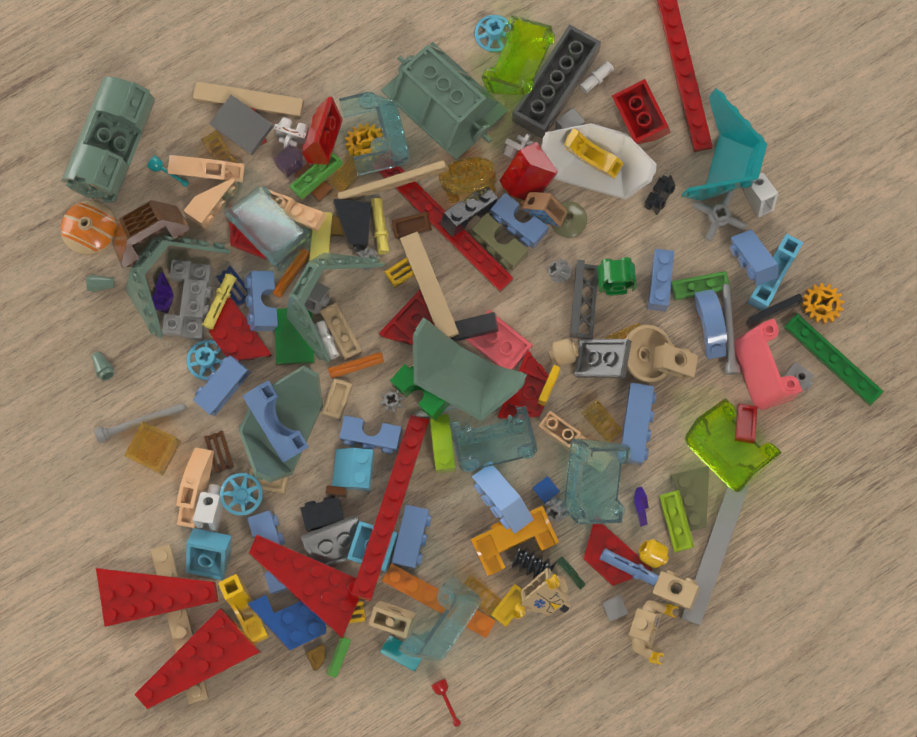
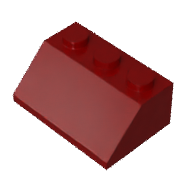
M646 79L612 95L623 121L636 144L656 141L671 133Z
M328 97L322 102L312 117V124L307 131L306 142L302 146V155L307 163L329 164L343 122L333 97Z
M536 142L518 151L499 181L510 196L526 200L530 192L544 193L557 175L558 170Z

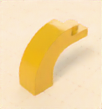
M574 128L563 144L572 155L613 179L616 178L624 165L617 156L596 146Z
M235 574L219 582L218 584L225 600L235 612L247 637L254 644L268 638L269 635L263 621L247 605L253 599L239 576Z

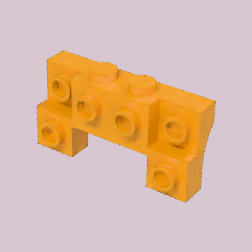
M543 506L529 511L534 520L515 534L510 528L506 530L501 522L490 526L491 530L471 539L487 577L506 568L499 555L504 551L532 538H535L540 551H544L559 543Z

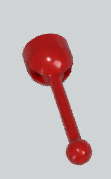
M444 678L433 683L431 687L437 695L443 696L453 718V725L455 727L460 726L461 721L457 719L446 695L448 690L446 679Z

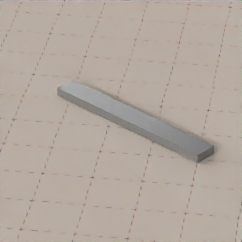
M733 471L694 579L697 582L696 585L700 587V591L692 611L684 608L681 616L683 620L701 625L752 477Z

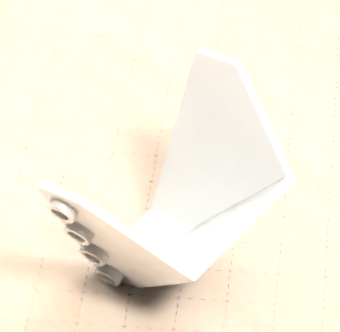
M590 123L545 132L542 140L541 149L558 170L554 179L626 200L649 184L656 173L657 164L627 133ZM573 128L581 132L593 144L617 156L624 163L615 179L597 171L566 150L563 144Z

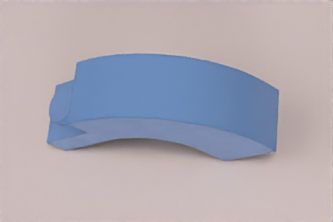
M713 289L694 292L695 308L703 326L706 358L726 356L725 342H727V334L718 297Z

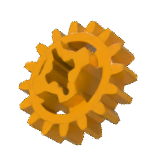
M366 123L365 126L359 124V128L352 127L353 132H347L348 137H345L346 149L349 151L350 156L354 155L355 159H358L360 156L362 161L365 160V157L371 160L372 155L378 157V151L383 152V146L386 145L385 136L381 128H376L375 124L371 127L369 123Z
M820 283L819 287L814 284L811 289L808 288L805 292L807 295L802 297L805 302L801 304V307H806L803 313H809L808 320L814 318L815 324L819 320H821L822 325H825L827 320L832 323L834 318L838 319L839 313L844 310L841 305L845 302L839 299L842 293H836L837 287L833 290L830 289L831 284H828L827 287H824L823 283ZM812 296H814V297H813V300H814V303H813V304H811V298H812ZM835 303V308H834V311L832 312V310H833L832 304Z

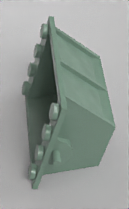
M434 42L430 45L427 44L415 56L410 55L404 59L400 55L397 58L401 62L398 69L399 74L381 92L451 157L457 161L481 137L488 143L492 141L486 133L508 110Z

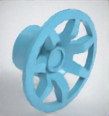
M489 15L482 18L476 25L475 39L478 45L486 51H502L513 41V26L503 16ZM507 25L510 29L511 34L503 31ZM481 27L485 30V33L478 36V30ZM488 37L489 41L487 46L481 43L480 39ZM501 37L510 38L509 41L505 45H503ZM494 40H496L497 44L500 46V48L490 47Z
M213 340L197 342L188 352V369L198 379L207 380L208 377L203 376L206 368H209L212 373L216 372L213 365L220 364L222 361L216 358V355L221 351L220 347L214 351L209 348V344L218 346ZM205 344V347H201L198 350H195L200 345ZM194 353L196 361L191 363V355ZM200 365V374L195 373L192 367Z
M234 474L222 484L220 490L221 503L228 512L234 515L250 514L258 508L262 501L263 491L261 484L250 474ZM244 477L242 485L238 486L233 480L234 478ZM248 478L252 479L257 486L247 487ZM231 482L234 490L224 492L226 485ZM258 489L259 497L258 500H255L253 492ZM224 495L233 497L228 506L224 501ZM255 503L251 509L246 511V506ZM238 504L241 506L242 512L234 511L231 508Z

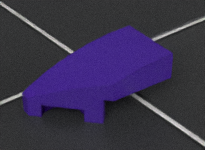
M161 272L155 284L156 290L152 301L155 310L168 313L174 299V294L164 273Z
M641 486L636 488L634 496L640 527L648 525L645 509L649 508L647 495Z

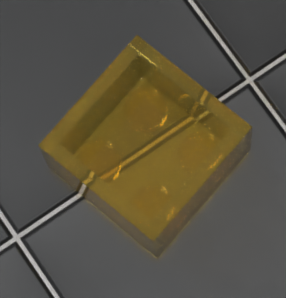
M142 421L124 456L164 476L181 441Z

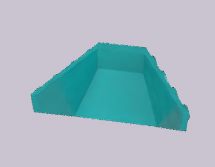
M717 87L709 94V101L719 137L706 185L688 188L682 193L681 197L704 201L739 188L753 186L752 183L759 179L768 144L764 141V137L754 130L751 123L739 113L737 107L732 105L726 99L725 94L719 91Z

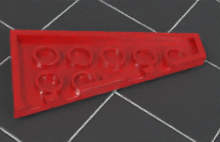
M256 535L248 554L265 570L269 571L276 580L290 590L308 609L323 620L327 626L333 629L340 638H343L359 601V598L351 595L356 578Z
M96 568L105 627L219 602L216 582Z
M220 608L134 695L146 709H150L246 661V659L261 653V651L229 615Z

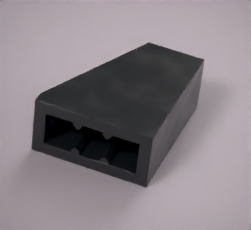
M334 199V210L343 230L348 248L354 252L364 251L368 247L371 202Z

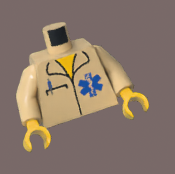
M546 568L521 590L522 604L517 603L515 605L516 609L511 610L515 619L522 618L527 612L543 613L548 616L559 609L561 612L566 613L570 608V603L567 601L568 585L565 576L553 574Z
M650 600L643 607L637 608L629 638L634 652L647 659L649 658V662L652 664L662 665L658 658L664 657V654L654 652L651 648L662 613L675 618L676 615H673V610L679 608L669 603L664 604Z

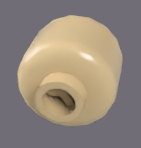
M564 339L554 342L552 350H549L552 361H556L559 366L575 362L576 356H579V351L575 341L572 342L570 339Z

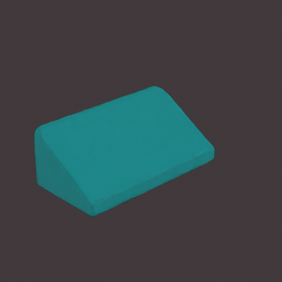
M389 635L379 652L414 672L424 656V653Z

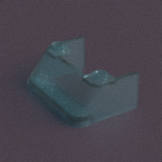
M372 92L339 98L343 118L376 110L383 137L376 138L371 142L372 153L353 157L358 176L405 165L409 162L410 151L398 106L394 101Z

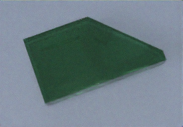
M560 557L556 564L581 590L585 586V582L578 576L579 574L564 557Z

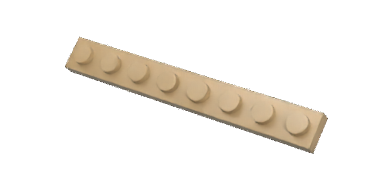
M171 544L151 549L156 574L179 578ZM187 609L166 613L176 652L194 635ZM205 681L185 691L188 704L209 699Z

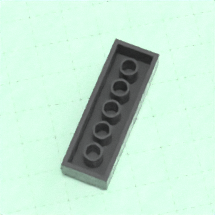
M569 24L512 112V121L543 138L545 132L550 130L599 53L601 41Z

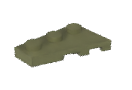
M709 466L671 475L675 491H680L690 531L706 528Z

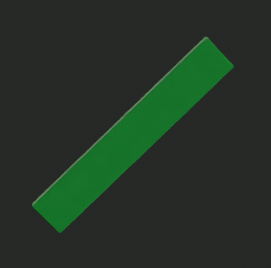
M798 313L783 327L869 406L884 392Z

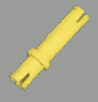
M374 198V200H371L375 227L374 238L377 242V253L383 255L390 252L387 239L389 234L385 226L383 201L381 198Z
M225 274L202 323L204 327L211 330L214 329V325L227 298L231 296L230 291L237 280L236 277Z

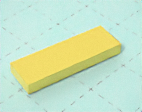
M324 212L327 217L318 231L312 230L309 261L324 252L330 253L333 213Z

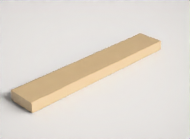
M198 81L196 82L193 94L194 101L223 105L232 95L249 108H255L256 111L301 118L304 99Z
M443 160L337 194L341 200L353 201L447 172L449 167Z
M418 232L400 238L434 325L449 338L459 335Z

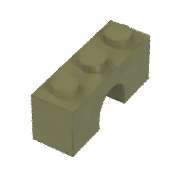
M486 213L471 228L472 237L479 244L482 243L486 247L485 250L492 257L495 255L505 269L509 268L513 271L528 256V249L516 238H513L508 244L498 243L495 240V236L500 232L501 225Z

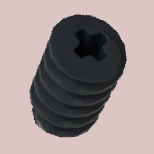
M522 544L512 561V568L519 565V572H522L525 568L527 576L534 572L533 579L546 568L552 572L557 563L554 562L550 566L549 558L544 562L542 561L543 555L535 558L536 551L529 555L528 547L523 551L521 550Z

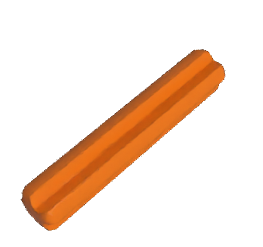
M304 248L300 250L275 285V290L272 292L273 295L278 298L283 295L310 257L309 251Z
M378 352L330 367L328 369L330 377L336 378L383 363V354Z

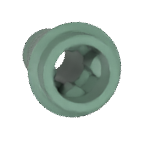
M94 274L86 276L87 291L94 293L114 288V277Z
M96 352L91 356L98 378L106 381L115 375V368L103 356L102 352Z

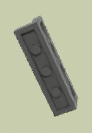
M578 259L575 271L570 337L593 339L598 283L597 267L599 265L585 264V260ZM584 269L594 270V277L589 281L584 277ZM587 285L593 291L588 299L582 295V289ZM585 304L591 309V313L586 317L580 312L581 307ZM583 322L588 325L589 334L579 333V326Z

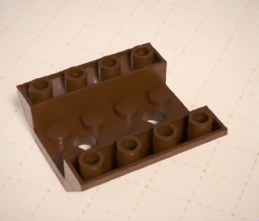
M150 200L118 219L112 244L122 268L126 266L131 267L136 264V260L140 259L134 244H141L149 235L160 233L163 227H167L173 239L187 234L190 227L177 206Z

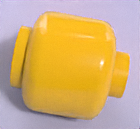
M656 539L645 540L639 547L640 560L651 568L664 566L669 559L668 548Z

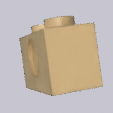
M664 343V345L656 346L652 369L681 379L693 378L695 376L698 355L691 353V350L686 348H676L675 344Z
M667 570L666 573L660 572L652 594L692 611L700 587L696 585V581L690 578L680 579L677 573ZM681 585L682 591L679 594L672 593L673 586Z
M379 601L373 608L369 626L407 638L412 632L417 613Z

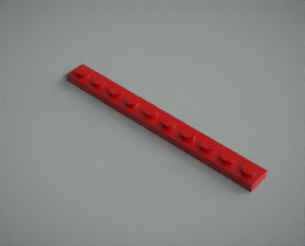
M657 0L693 151L699 152L712 149L711 136L677 0Z
M385 151L370 162L371 166L384 179L405 172ZM416 181L395 187L419 213L426 211L429 213L431 225L499 292L513 281L514 278L465 230L451 237L440 224L446 211Z
M410 415L351 593L353 597L370 602L372 600L427 431L428 419Z

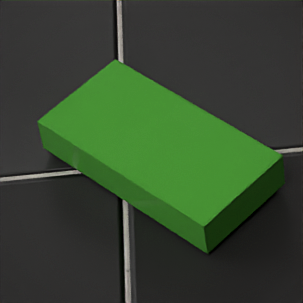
M345 637L339 639L327 669V675L334 678L337 677L351 643L350 639Z

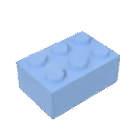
M492 463L472 476L476 483L473 485L480 495L483 494L480 498L486 506H491L490 510L496 518H501L500 522L506 530L510 528L515 534L534 520L520 495Z

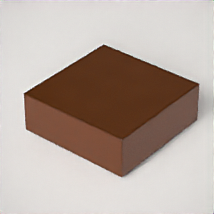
M328 485L326 486L325 493L329 496L334 495L347 498L348 491L344 487Z

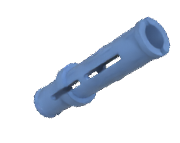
M606 548L600 556V560L632 575L636 580L640 579L651 586H654L658 580L659 575L643 568L642 564L637 565Z

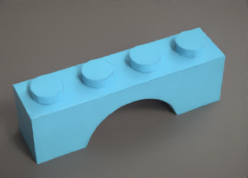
M789 234L785 235L773 256V259L778 264V278L756 286L747 304L760 311L767 309L804 242Z

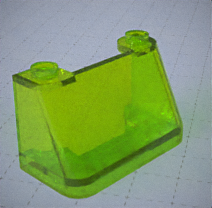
M511 15L507 22L511 25V30L506 33V44L495 67H490V71L485 70L482 80L489 93L526 95L532 90L534 78L549 46L554 42L555 34H553L551 25Z
M725 398L695 420L685 436V441L689 448L733 491L740 492L771 465L782 452L769 442L759 446L756 442L752 444L734 441L736 427L734 419L737 412L735 406Z

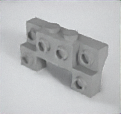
M172 260L169 278L171 281L184 282L180 315L164 314L162 328L164 336L183 337L193 340L204 339L205 327L202 323L209 311L208 301L209 298H212L213 292L212 287H210L213 271L211 265Z

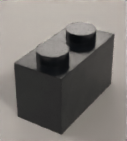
M334 495L323 498L324 501L322 502L310 501L304 503V507H300L307 532L318 530L345 519L339 497L335 498Z

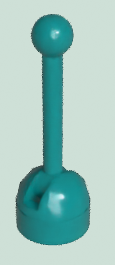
M154 155L149 160L147 168L154 172L162 170L168 174V170L163 167L162 160ZM168 174L181 182L182 186L187 187L189 185L188 180H183L174 174Z

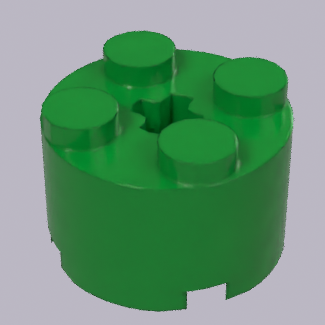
M624 257L620 260L606 258L601 260V264L597 267L600 293L606 291V295L618 296L627 294V290L631 288L632 291L636 290L635 264L631 258Z

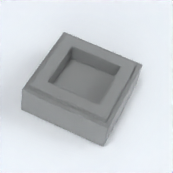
M621 595L602 603L609 622L628 614Z

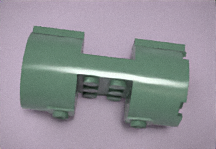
M116 77L102 78L61 179L62 182H67L66 186L91 199L103 198L102 202L105 203L116 202L155 103V98L149 93L150 90L135 82H129Z

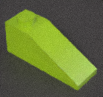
M449 414L440 415L436 421L430 418L436 473L456 471Z

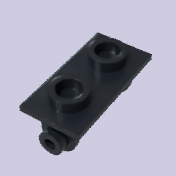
M664 175L659 177L653 187V190L658 193L650 192L644 202V207L648 210L653 208L656 215L665 207L666 200L675 190L676 185L671 175L669 177Z

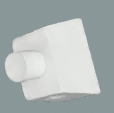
M760 173L759 179L752 183L753 186L744 188V194L757 218L774 211L778 197L777 190L765 174Z
M210 484L208 493H200L193 517V522L197 529L218 533L223 510L221 496L219 495L220 486Z

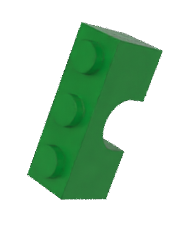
M404 364L389 380L392 386L399 390L406 398L413 391L420 390L424 392V397L418 405L434 421L450 405L445 400L414 384V366L409 367Z

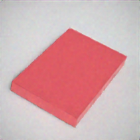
M497 316L498 332L465 339L495 365L512 370L523 359L527 351L533 347L529 341Z

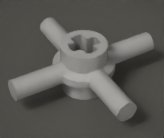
M734 191L727 192L722 203L714 205L712 208L695 200L693 208L708 214L709 221L712 223L705 237L707 241L711 242L718 227L727 224L745 230L747 223L731 217V212L728 208Z

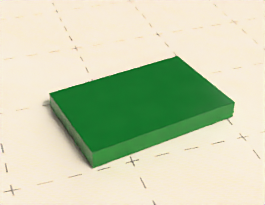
M278 308V326L275 328L276 365L315 363L314 351L287 319L288 308ZM308 311V313H309V315H310V317H311V319H312V321H313V313L310 312V311Z

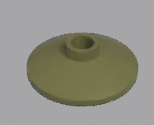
M563 202L561 204L567 210L566 216L571 215L573 218L568 220L565 216L561 227L553 225L551 227L562 237H576L586 228L587 214L579 204Z

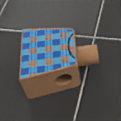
M530 192L526 200H522L519 205L520 210L525 211L531 218L535 216L543 223L561 227L567 213L565 207L551 193Z

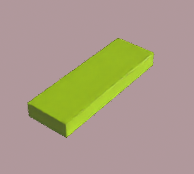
M676 490L659 495L674 553L695 548L680 491Z

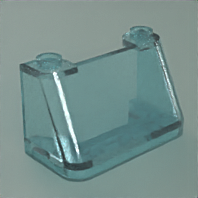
M258 185L226 210L224 215L280 271L311 241L308 237L310 233L304 226L300 228L270 197L271 192L265 186L261 188Z
M526 406L516 408L517 414L514 417L508 415V421L475 429H470L469 424L466 425V428L460 426L459 421L449 423L460 469L465 472H472L479 468L523 458H532L537 452V444Z
M572 439L564 502L569 506L565 512L577 524L622 523L625 507L618 500L621 466L628 463L632 455L628 445L589 439Z
M450 577L443 583L437 593L438 602L446 610L430 632L427 630L421 635L413 632L410 637L404 640L399 650L410 657L441 661L448 654L481 605L480 596L455 577Z

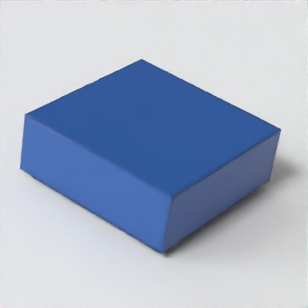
M548 476L532 488L544 504L560 492Z

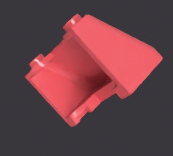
M775 318L763 322L737 338L734 342L735 357L738 365H740V370L752 402L760 410H766L793 401L803 392L798 379L794 376L780 377L767 342L775 339L779 332Z

